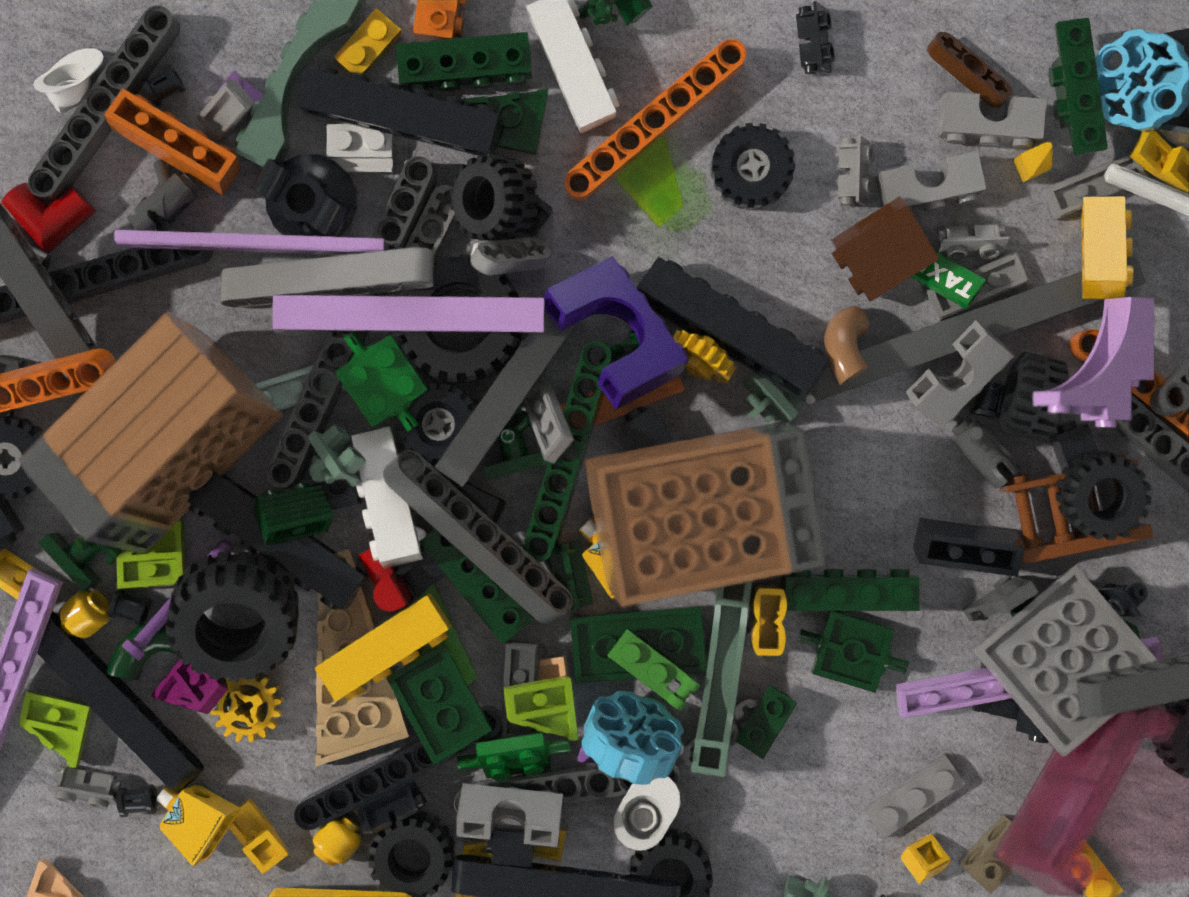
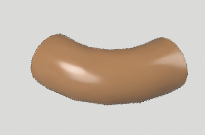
M849 306L840 310L827 323L824 335L825 355L829 358L828 364L840 385L852 380L868 368L858 349L857 339L867 332L869 322L866 313L857 306Z

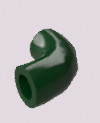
M147 623L134 628L117 644L109 662L107 674L125 679L140 680L143 666L152 655L159 652L178 654V651L172 650L168 642L169 635L166 633V623L143 648L142 652L145 655L140 661L128 653L121 645L126 640L132 642Z

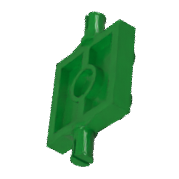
M356 331L351 332L350 335L357 345L353 343L349 335H346L343 339L355 355L347 364L334 373L371 427H375L387 418L396 416L407 432L411 431L412 427L406 418L409 419L414 428L417 427L419 423L408 408L416 398L427 392L428 389L391 335L365 347Z
M543 733L476 743V754L457 756V764L459 770L479 767L483 769L486 778H492L493 780H505L510 778L511 775L519 773L537 775L542 773L544 769H551V755L571 753L569 739L549 742V740L544 739Z

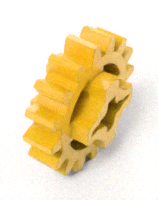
M676 330L672 337L686 351L689 360L685 369L688 373L698 379L703 378L710 381L713 378L718 383L723 382L727 384L737 369L734 366L735 363L727 359V351L706 335L700 336L696 333L689 335L684 330L681 332Z
M269 675L262 680L258 678L247 680L246 677L239 678L238 682H228V678H226L228 690L217 703L218 707L210 711L211 715H219L220 717L215 726L220 727L224 725L226 727L225 737L231 733H236V742H240L247 735L251 743L256 740L257 733L262 738H265L269 735L267 727L275 729L278 726L277 721L273 718L283 715L284 711L278 709L277 705L282 703L284 698L275 697L274 693L280 687L278 685L273 687L268 685L271 678ZM246 685L254 686L261 691L249 690ZM228 696H230L232 700L229 711H227ZM251 701L253 707L244 711L242 705ZM267 701L268 712L266 718L264 719L265 715L262 711L264 702ZM234 721L245 722L248 727L238 725Z

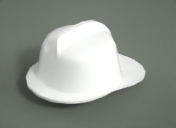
M93 48L81 49L70 53L58 61L49 71L38 77L34 81L33 86L35 90L45 92L49 101L59 113H66L79 105L91 89V75L102 65L103 54L101 51Z
M667 776L666 778L652 780L650 784L646 785L632 784L614 816V831L618 840L633 850H647L656 846L664 837L680 807V792L676 783Z

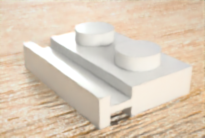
M327 124V158L336 161L348 173L393 174L394 135L350 124Z

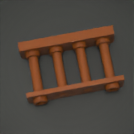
M1120 454V455H1119V456H1121V457H1123V458L1126 459L1125 454ZM1127 459L1139 466L1138 459ZM1063 473L1029 479L1028 474L1009 477V484H1004L1000 487V492H1014L1024 537L1023 543L1025 545L1021 564L1154 538L1151 524L1140 523L1141 525L1137 529L1130 527L1128 529L1130 534L1125 537L1116 534V540H1107L1102 537V540L1086 534L1074 537V532H1070L1069 524L1065 520L1066 516L1061 514L1058 509L1061 503L1056 500L1055 493L1061 492V488L1057 487L1056 484L1058 479L1064 480L1065 474ZM1113 478L1115 493L1117 495V485ZM1047 485L1056 529L1054 541L1042 543V540L1037 538L1027 490L1028 488ZM1093 486L1088 498L1089 507L1092 512H1100L1095 487Z

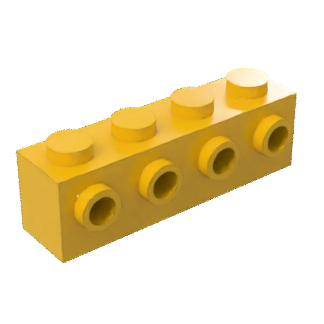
M429 593L314 667L335 702L343 697L350 701L365 691L361 686L364 683L373 679L376 684L393 673L389 667L399 661L404 666L420 656L418 649L429 643L432 648L448 638L446 631L452 625L432 593Z

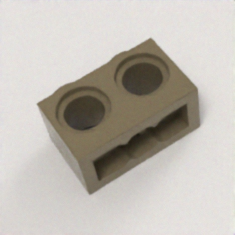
M1003 814L958 862L982 887L992 894L1035 849L1036 845Z

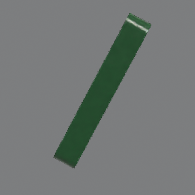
M597 340L589 342L584 346L563 412L573 437L571 443L577 448V456L575 459L570 460L561 454L554 464L548 461L523 545V549L537 562L548 559L555 553L559 544L604 397V392L597 383L603 368L615 361L614 348L606 341ZM596 346L602 347L607 354L606 360L602 365H597L591 360V351ZM586 378L592 379L597 386V391L592 397L584 395L581 390V383ZM575 410H580L586 415L587 423L584 428H577L573 425L571 416ZM555 474H561L567 479L568 484L565 491H559L553 486L552 478ZM545 506H552L556 509L558 513L556 522H549L544 518L543 508ZM536 537L546 540L548 544V551L546 553H540L534 548L533 541Z

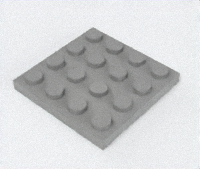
M1076 565L1066 571L972 650L1062 757L1067 756L1113 716L1094 718L1081 716L1079 713L1076 680L1079 677L1158 661Z

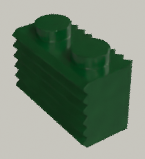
M300 483L292 487L291 490L279 493L277 490L265 491L259 497H256L253 507L254 517L264 543L267 546L277 542L281 543L284 540L289 541L290 539L294 540L316 533H325L329 530L333 519V512H331V507L326 500L321 484L309 486L308 483Z

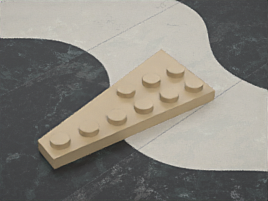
M351 548L334 553V555L338 554L345 558L347 564L355 568L356 562ZM364 587L360 588L357 596L346 609L338 607L337 610L329 608L320 601L322 595L317 593L318 651L316 666L376 628ZM316 672L317 752L315 755V767L410 736L402 706L386 678L376 684L371 679L361 685L365 691L355 698L347 701L343 697L335 702Z

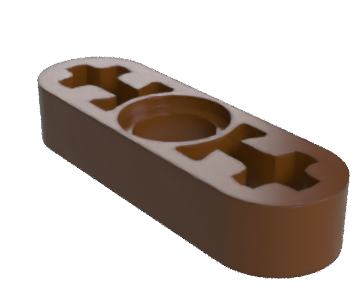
M939 32L927 46V51L934 61L970 91L980 94V99L987 105L999 108L1012 95L1010 84L953 35L947 32Z

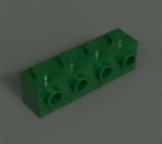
M528 32L396 44L398 78L403 91L408 90V92L413 93L414 88L428 91V88L441 87V91H456L461 89L460 85L473 84L474 88H489L493 86V82L506 81L507 85H522L526 83V79H533Z
M434 529L419 541L502 645L534 619L532 615L439 531Z
M810 569L791 572V574H782V589L787 599L786 611H919V577L910 575L909 569H890V575H877L876 569H857V575H844L843 569H824V574H811Z

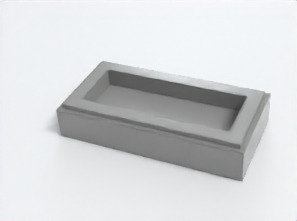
M231 78L223 84L197 115V118L212 136L220 142L227 137L255 105V102L238 82Z

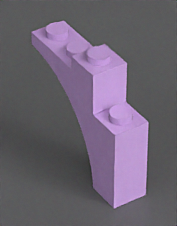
M1139 297L1104 299V310L1099 334L1087 360L1078 372L1062 385L1046 391L1033 392V406H1048V413H1069V407H1072V413H1081V420L1095 421V427H1117V420H1131V387H1139V380H1154V299Z

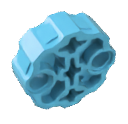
M1143 29L1124 32L1122 37L1113 43L1105 44L1096 55L1095 60L1103 116L1113 125L1126 126L1139 131L1154 130L1160 128L1163 123L1171 118L1179 117L1189 104V58L1184 51V46L1174 38L1164 33L1157 34ZM1156 45L1167 48L1166 50L1172 56V60L1161 57L1160 52H1158L1159 50L1156 49ZM1115 53H1120L1123 58L1121 66L1118 69L1111 70L1109 66L1111 56ZM1165 68H1175L1174 71H1170V72L1165 71V72L1162 74V72L1165 70ZM1140 74L1144 75V79L1148 82L1145 87L1139 86L1140 82L1137 80V77ZM1113 90H1120L1118 94L1110 93ZM1173 91L1176 95V102L1171 108L1164 109L1161 104L1162 97L1165 93ZM1113 101L1123 103L1122 107L1126 110L1128 116L1118 114V109L1113 104ZM1140 101H1141V103H1140L1139 105H1140V108H1141V114H1140L1139 107H1138V105H1137Z
M616 691L614 695L608 697L600 696L594 702L583 728L585 734L581 742L585 754L591 757L598 764V768L605 774L613 778L629 780L633 784L646 785L650 784L652 780L666 778L671 773L683 747L681 737L684 730L680 721L672 717L667 711L666 706L655 699L644 698L629 691Z

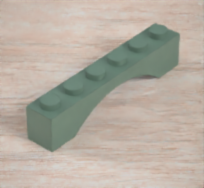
M311 0L313 2L308 12H303L297 21L296 30L298 31L293 41H288L282 49L280 55L282 62L277 71L273 70L266 80L265 88L267 90L262 100L258 99L250 111V117L252 118L246 129H241L236 137L234 144L236 149L234 152L260 168H263L268 158L283 163L291 147L288 135V108L291 93L298 76L308 61L321 48L334 39L352 31L366 4L365 0Z
M754 580L717 587L707 673L691 772L719 777L726 776Z

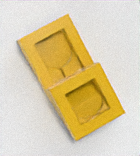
M1155 130L1142 131L1130 157L1164 183L1188 193L1189 151L1184 146L1172 148Z
M249 797L238 806L241 810L229 829L242 843V851L263 875L289 855V851L269 820L251 797Z

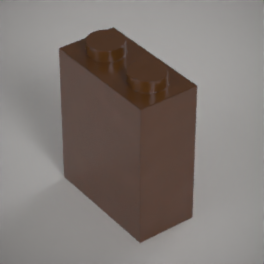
M900 196L831 239L836 247V250L832 252L833 257L841 269L848 266L853 274L852 277L848 278L858 296L864 292L870 302L939 260L910 209Z

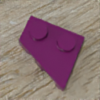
M179 660L151 696L166 703L209 714L227 692L228 687L221 678H219V681L210 679L209 674L204 672L200 675L191 669L192 665L190 663L185 665Z

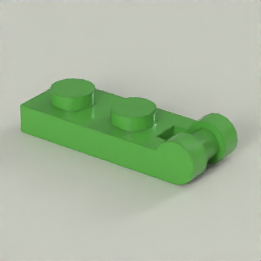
M628 628L607 654L609 658L680 712L687 705L685 701L692 692L696 693L701 686L693 677ZM674 678L682 683L675 693L668 688V685Z

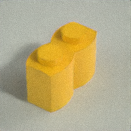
M755 585L751 595V610L755 617L749 634L751 646L757 655L781 656L786 644V633L782 624L787 610L786 595L780 586Z

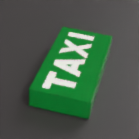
M936 252L939 260L914 274L911 278L967 310L985 286L986 280Z

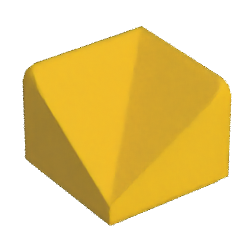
M1047 141L1014 158L1013 164L1022 183L1052 168L1053 146L1051 142Z
M932 833L909 845L900 857L919 885L944 871L952 861Z

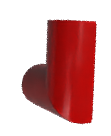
M28 183L15 186L1 201V204L47 254L52 252L96 212L94 207L74 186H70L49 206L41 197L34 195L30 191Z
M371 549L358 555L375 586L373 597L379 608L385 611H395L413 600V595L403 578H398L395 574L398 571L396 566L384 569L379 560H373Z

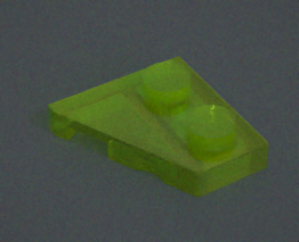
M663 136L615 178L617 183L658 229L684 206L667 148V141Z

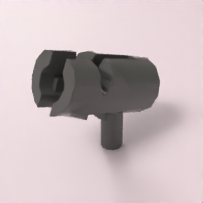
M158 160L154 162L153 165L159 183L149 197H144L127 219L138 231H164L162 229V221L168 222L171 225L175 218L198 198V195L194 192L199 188L186 173L181 177L177 173L171 176L165 161Z
M964 418L951 430L955 434L951 441L994 489L1000 488L1008 482L996 468L998 463L1008 474L1013 473L1016 475L1020 470V466L1014 457L992 437L976 418L971 421Z

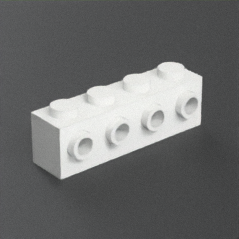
M538 0L527 5L526 8L530 21L580 134L615 119V108L620 106L614 90L612 88L607 90L602 78L606 77V73L600 59L596 58L593 60L589 51L593 43L587 29H580L575 18L580 16L575 1Z
M391 427L352 435V447L356 448L366 460L359 468V478L361 481L356 487L359 498L365 497L368 509L362 510L366 529L372 528L375 540L369 542L373 560H379L384 569L422 560L411 506L396 494L383 478L385 467L398 456Z

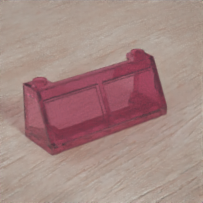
M1158 705L1114 714L1067 756L1062 757L1054 748L992 856L1048 895L1082 897L1092 879L1093 872L1090 862L1080 852L1144 738L1152 742H1164L1171 737L1180 720Z

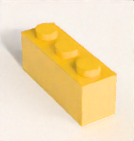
M1125 196L1083 197L1081 213L1082 299L1124 298L1126 286L1133 285V265H1127V258L1132 257L1133 241L1132 237H1126V230H1131L1132 211L1125 210Z

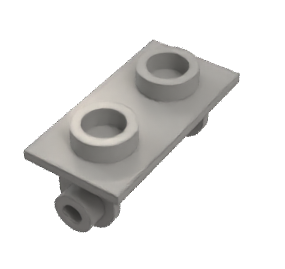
M857 135V143H855V138H843L842 144L839 145V169H850V175H838V199H841V205L845 206L854 205V199H856L857 203L868 206V197H871L873 192L872 179L868 177L869 164L873 163V147L861 135Z
M998 224L973 225V236H968L967 225L944 226L943 229L937 230V242L941 243L938 253L950 260H961L966 257L992 259L997 256H1003L1009 236L1005 237V228L999 227Z
M64 766L62 769L55 770L53 781L57 782V786L48 785L47 787L56 795L55 799L59 801L75 803L77 798L88 800V805L107 809L109 804L117 805V799L113 794L114 792L118 793V789L122 787V780L117 779L116 775L93 772L90 784L85 783L87 771Z

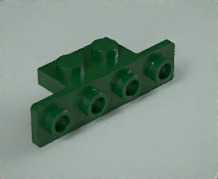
M1086 17L1059 21L1055 24L1059 57L1052 63V67L1049 68L1048 72L1049 83L1052 88L1055 87L1057 99L1053 102L1054 117L1056 120H1060L1061 128L1069 127L1074 155L1105 151L1108 148L1090 19Z

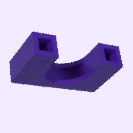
M613 256L546 290L544 309L560 331L592 315L608 314L622 319L635 332L639 348L604 367L597 383L616 410L682 374L689 360L684 347L680 343H676L668 332L664 320L661 317H657L649 306L645 294L637 290L630 280L627 270L620 266Z

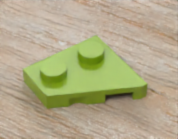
M178 521L145 554L129 550L117 556V589L129 590L174 586L178 577L184 575V570L186 569L184 522Z

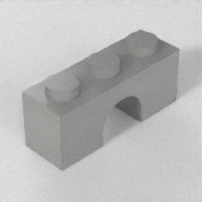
M947 91L940 98L938 137L947 138V142L952 144L967 143L968 139L980 140L979 144L982 146H999L1000 142L1013 143V148H1032L1033 144H1037L1044 139L1047 99L1013 96L1006 102L1003 120L994 122L982 115L979 107L980 94Z
M978 150L945 157L939 163L942 178L939 186L936 187L922 185L916 178L913 165L881 171L875 178L882 207L899 196L906 203L912 214H914V208L925 206L926 211L937 210L946 207V201L955 199L958 200V204L978 200L977 195L987 189Z
M976 320L952 344L963 357L958 371L950 376L943 377L936 375L928 368L906 391L915 407L941 428L954 419L960 410L973 397L977 396L983 387L997 373L1001 372L1014 357L999 339Z
M463 783L457 815V836L490 840L492 828L498 821L514 819L524 827V844L557 847L563 794L547 790L530 791L521 790L517 787L502 788L487 786L482 783Z

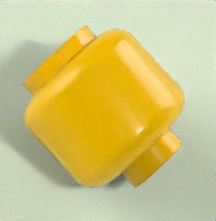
M78 591L60 608L63 630L69 635L79 638L93 636L109 621L108 610L110 603L99 591Z
M344 815L342 818L338 817L322 825L313 837V844L315 846L313 852L330 866H334L336 863H347L362 842L361 835L357 831L360 827L359 824L351 817Z

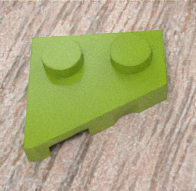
M565 675L503 687L508 721L524 727H532L548 734L552 733L566 737L572 741L578 740L571 677Z
M29 690L25 692L18 724L30 734L36 735L40 742L49 750L54 749L67 760L66 764L70 767L77 768L80 766L92 709L84 702Z

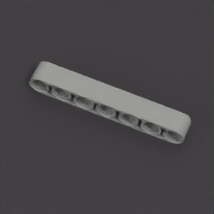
M417 247L227 268L221 272V304L227 307L240 308L273 304V295L358 296L430 288L433 286V251Z

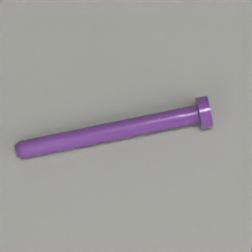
M226 539L221 540L208 555H212L213 558L218 557V552L231 549V543ZM171 597L132 642L126 640L121 645L137 660L140 661L145 655L142 652L143 648L167 622Z

